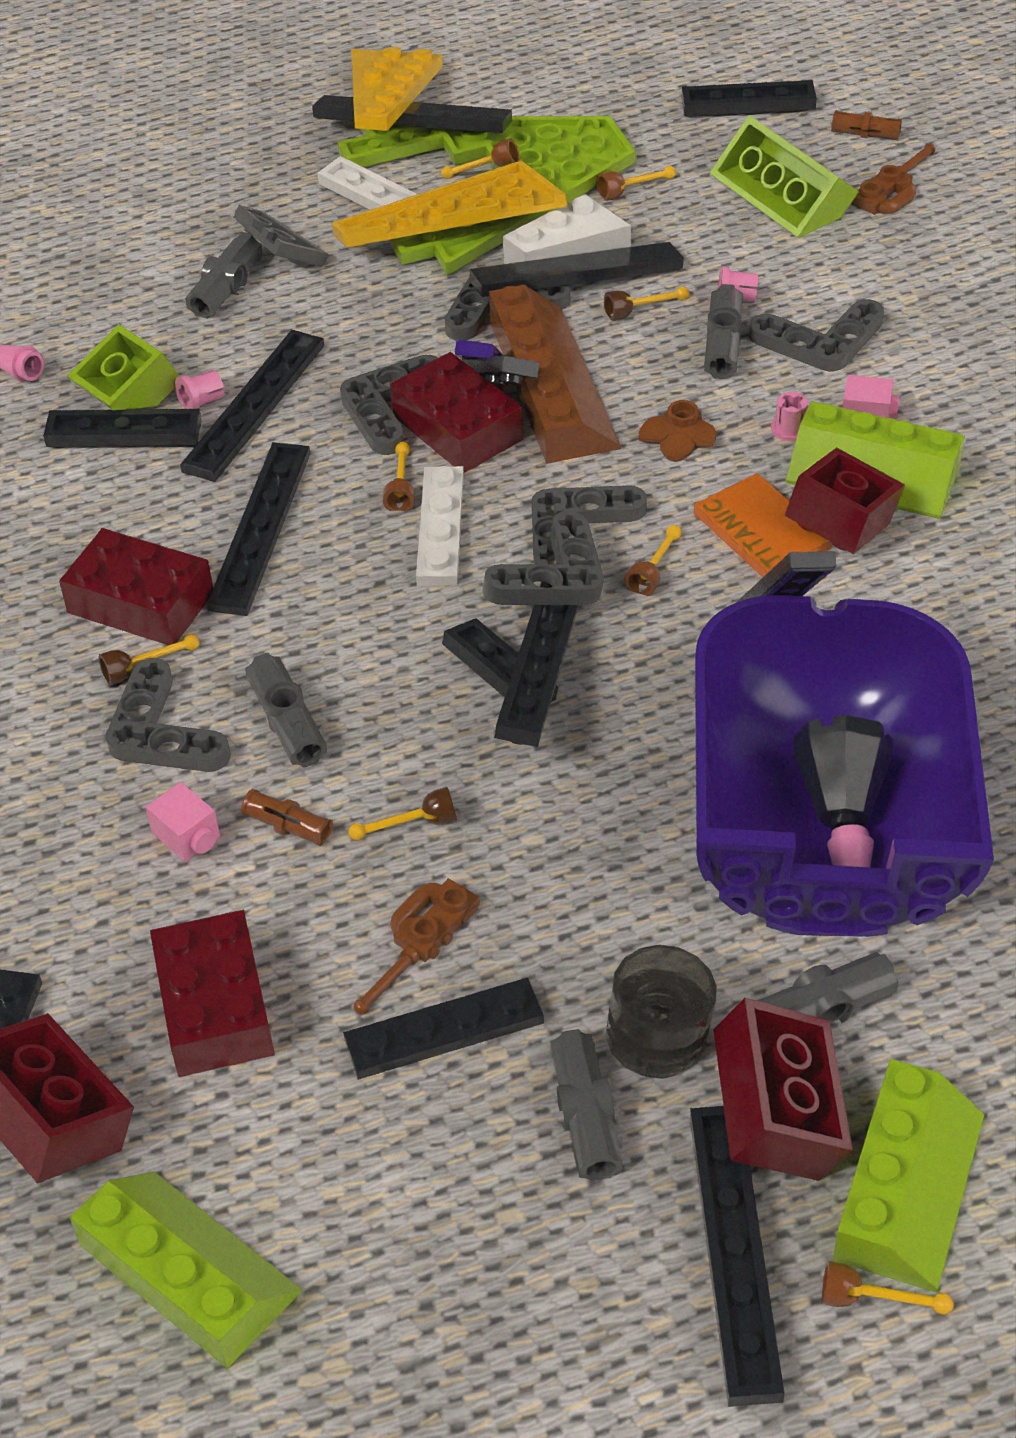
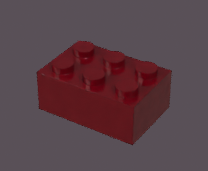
M451 351L390 383L392 410L397 420L452 466H463L464 473L523 440L522 407Z
M101 528L59 580L68 614L166 645L178 642L208 602L213 590L209 561L207 559L105 528Z
M244 909L150 930L170 1048L178 1077L274 1056V1047Z
M744 997L713 1029L731 1161L819 1181L853 1151L830 1020Z
M47 1013L1 1028L0 1141L37 1184L122 1151L134 1106L50 1014Z

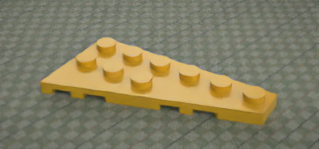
M387 47L382 49V51L351 49L355 129L388 131L443 67L442 54H432V51L429 49L401 52V49L398 47Z
M521 160L332 222L331 224L334 236L345 247H360L373 242L455 227H469L476 223L567 207L566 194Z

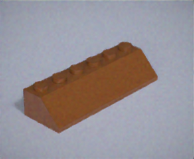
M526 285L507 286L503 289L489 291L491 326L503 356L540 362L537 378L523 379L522 385L515 384L546 464L621 449L619 440L561 307Z

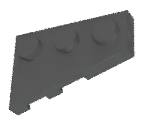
M238 205L233 218L245 227V232L256 237L275 256L287 258L290 262L303 268H307L309 264L317 266L325 264L328 253L265 212Z

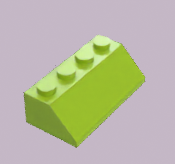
M750 115L747 116L710 171L711 175L798 238L841 218L859 193L858 190Z
M811 401L799 427L786 483L795 485L801 473L837 447L905 484L896 509L940 519L960 469L965 435Z
M894 1059L889 1060L837 1230L833 1261L937 1293L984 1119V1114L941 1073Z
M154 1171L108 1180L70 1216L78 1242L83 1249L227 1369L302 1292L299 1286Z

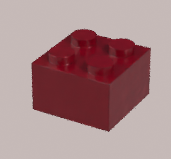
M836 447L798 476L784 516L797 522L802 529L812 531L829 540L836 548L855 554L890 524L905 484Z

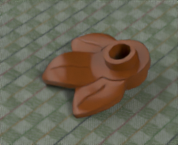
M678 400L669 405L664 415L651 417L644 422L639 430V441L660 443V450L666 459L674 462L689 457L693 453L695 445L712 447L716 441V430L713 425L702 420V415L695 403L688 400Z

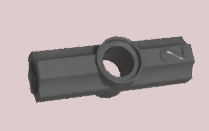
M241 232L219 257L209 256L202 267L200 281L185 298L187 309L191 310L195 316L208 319L210 315L216 313L230 294L238 295L239 293H236L238 289L246 285L248 271L263 254L261 243L252 234Z
M721 284L717 290L711 293L704 371L710 373L713 379H727L728 376L737 372L743 293L738 291L734 285Z
M267 652L254 657L252 663L245 668V672L267 715L269 728L278 736L292 765H300L305 768L318 763L322 755L327 753V745L304 703L302 689L292 681L279 656H272Z
M875 952L833 970L827 965L814 966L804 971L795 980L793 986L757 1001L830 1020V1023L838 1019L843 1023L853 1014L854 1009L897 992L898 980L895 976L893 964L885 953L881 955Z
M579 1029L564 1031L559 1037L550 1041V1050L558 1081L559 1111H563L565 1125H563L564 1131H569L572 1152L574 1153L579 1178H586L591 1181L608 1179L617 1172L622 1171V1158L613 1125L615 1123V1113L607 1078L602 1079L599 1059L595 1051L592 1035L585 1034Z

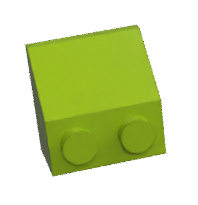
M120 324L67 375L70 381L112 410L157 407L175 389V380L177 377H180L161 351Z

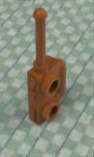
M932 143L926 144L924 149L902 166H883L880 172L875 177H872L870 181L861 183L860 189H858L859 193L851 205L874 215L878 212L892 214L899 211L916 195V187L912 183L913 176L907 174V172L928 155L933 154L936 150L935 145ZM892 193H898L892 199H887Z
M449 878L442 885L439 883H426L417 888L396 909L391 917L390 926L394 933V943L403 948L400 952L401 957L360 1000L357 999L355 1001V1012L360 1015L369 1012L368 1008L410 964L415 965L419 960L426 963L430 957L435 959L439 955V948L443 944L447 946L452 941V934L462 924L464 925L480 906L479 896ZM429 902L433 904L423 916L416 917Z

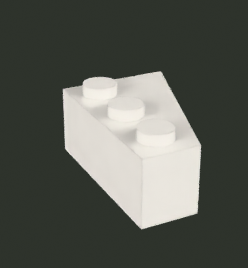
M586 194L568 202L567 207L550 211L503 236L504 264L631 247V225Z

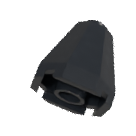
M846 714L834 716L833 725L822 727V719L809 721L793 737V752L819 820L832 831L843 825L863 826L871 817L893 755L892 737L889 733L885 735L884 726L881 722Z

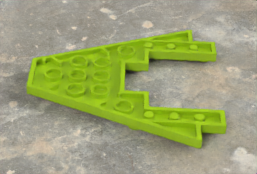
M512 116V122L503 133L392 125L388 131L361 129L364 134L363 136L337 142L339 155L362 167L441 148L445 149L454 165H459L490 156L493 147L498 142L512 138L518 147L520 161L525 162L566 194L567 203L596 187L599 173L608 171L619 173L636 163L635 149L611 116ZM494 162L490 163L493 169L499 168ZM555 209L476 223L469 227H455L390 239L391 246L402 265L436 257L445 274L449 275L502 244L504 235Z

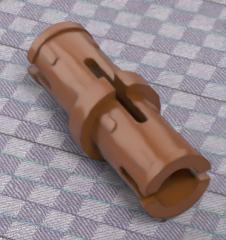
M835 110L831 132L861 135V138H868L869 136L898 141L902 119L873 116L872 112L866 111L863 115Z
M251 789L245 795L241 805L242 815L250 816L273 826L274 831L283 836L288 832L314 842L318 846H322L332 832V820L301 809L299 803L291 799L281 801L262 794L256 789ZM278 811L280 813L300 820V824H296L277 815H274L273 812Z

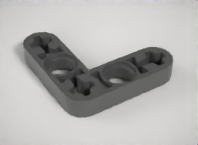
M469 278L445 316L446 335L455 341L473 338L490 313L489 296L481 297ZM569 285L534 290L561 307L562 310L570 304ZM472 302L481 303L478 306H468L467 304Z
M871 299L856 301L826 334L773 314H760L753 317L750 321L749 337L753 343L815 368L828 372L843 369L880 329L883 324L884 307L881 303ZM861 317H865L863 323L860 322ZM843 334H853V335H855V336H857V337H856V338H845V337H842L841 335H843ZM794 341H801L806 343V345L797 346L792 345L790 343ZM835 347L838 348L837 354L834 353Z
M420 355L351 377L341 384L342 404L375 453L380 455L395 454L396 445L404 441L403 428L386 403L392 401L390 386H386L384 383L396 381L438 357ZM357 392L359 395H364L363 401L360 402ZM368 414L381 415L379 418L376 419L363 418ZM384 429V433L389 439H386V437L380 436V431Z
M629 485L548 488L536 492L531 501L534 564H548L547 552L552 553L553 548L551 540L543 538L541 535L551 531L553 518L556 514L564 511L576 512L584 516L588 523L637 521L646 514V493L641 488ZM607 502H612V507H607ZM625 502H632L633 505H625ZM584 503H594L597 504L599 507L592 510H585L580 508V505ZM545 505H553L554 516H546Z
M571 511L556 514L553 518L550 532L556 564L493 565L485 571L482 587L484 597L489 602L498 605H589L597 602L601 596L604 576L587 519L581 514ZM567 555H579L584 557L585 560H575ZM534 582H546L553 587H539Z
M148 658L136 664L106 733V741L111 756L121 761L203 772H214L226 766L230 760L231 753L228 740L222 733L213 730L157 723L173 683L169 664L159 658ZM153 677L150 684L151 690H147L146 679ZM138 705H148L151 707L148 712L142 715L129 713L132 708ZM127 737H134V739H129L126 744H120V742H125ZM166 742L180 744L172 752L163 753L157 750L160 745ZM210 747L217 748V750H212L210 755H203V753L210 750Z

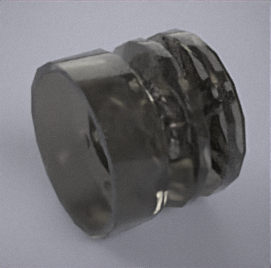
M654 945L639 948L626 956L614 972L605 1037L611 1053L625 1068L641 1076L664 1079L681 1075L698 1063L707 1046L717 992V985L711 970L698 956L680 947Z

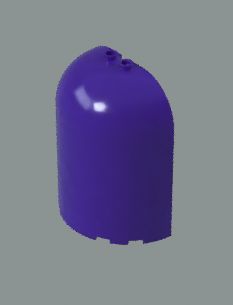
M758 596L729 605L707 622L699 635L695 652L696 856L705 882L710 881L719 891V899L740 915L750 912L765 918L766 927L778 931L805 936L871 937L888 934L887 926L899 924L908 920L915 925L930 921L946 913V904L959 895L963 894L967 897L971 895L988 874L994 861L971 667L966 652L956 637L938 621L918 610L897 603L863 599H843L836 603L834 610L819 609L816 601L810 596ZM846 714L879 721L884 726L885 735L889 733L892 737L893 755L871 817L863 825L868 830L869 836L874 840L871 867L832 865L827 843L831 839L832 830L829 827H825L819 820L793 752V737L809 721L822 719V727L833 725L834 716Z

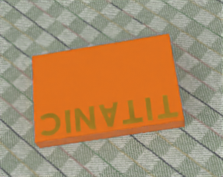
M758 473L694 504V514L761 577H764L789 552H822L832 549V542L812 531L802 529L797 522L784 516L789 500Z

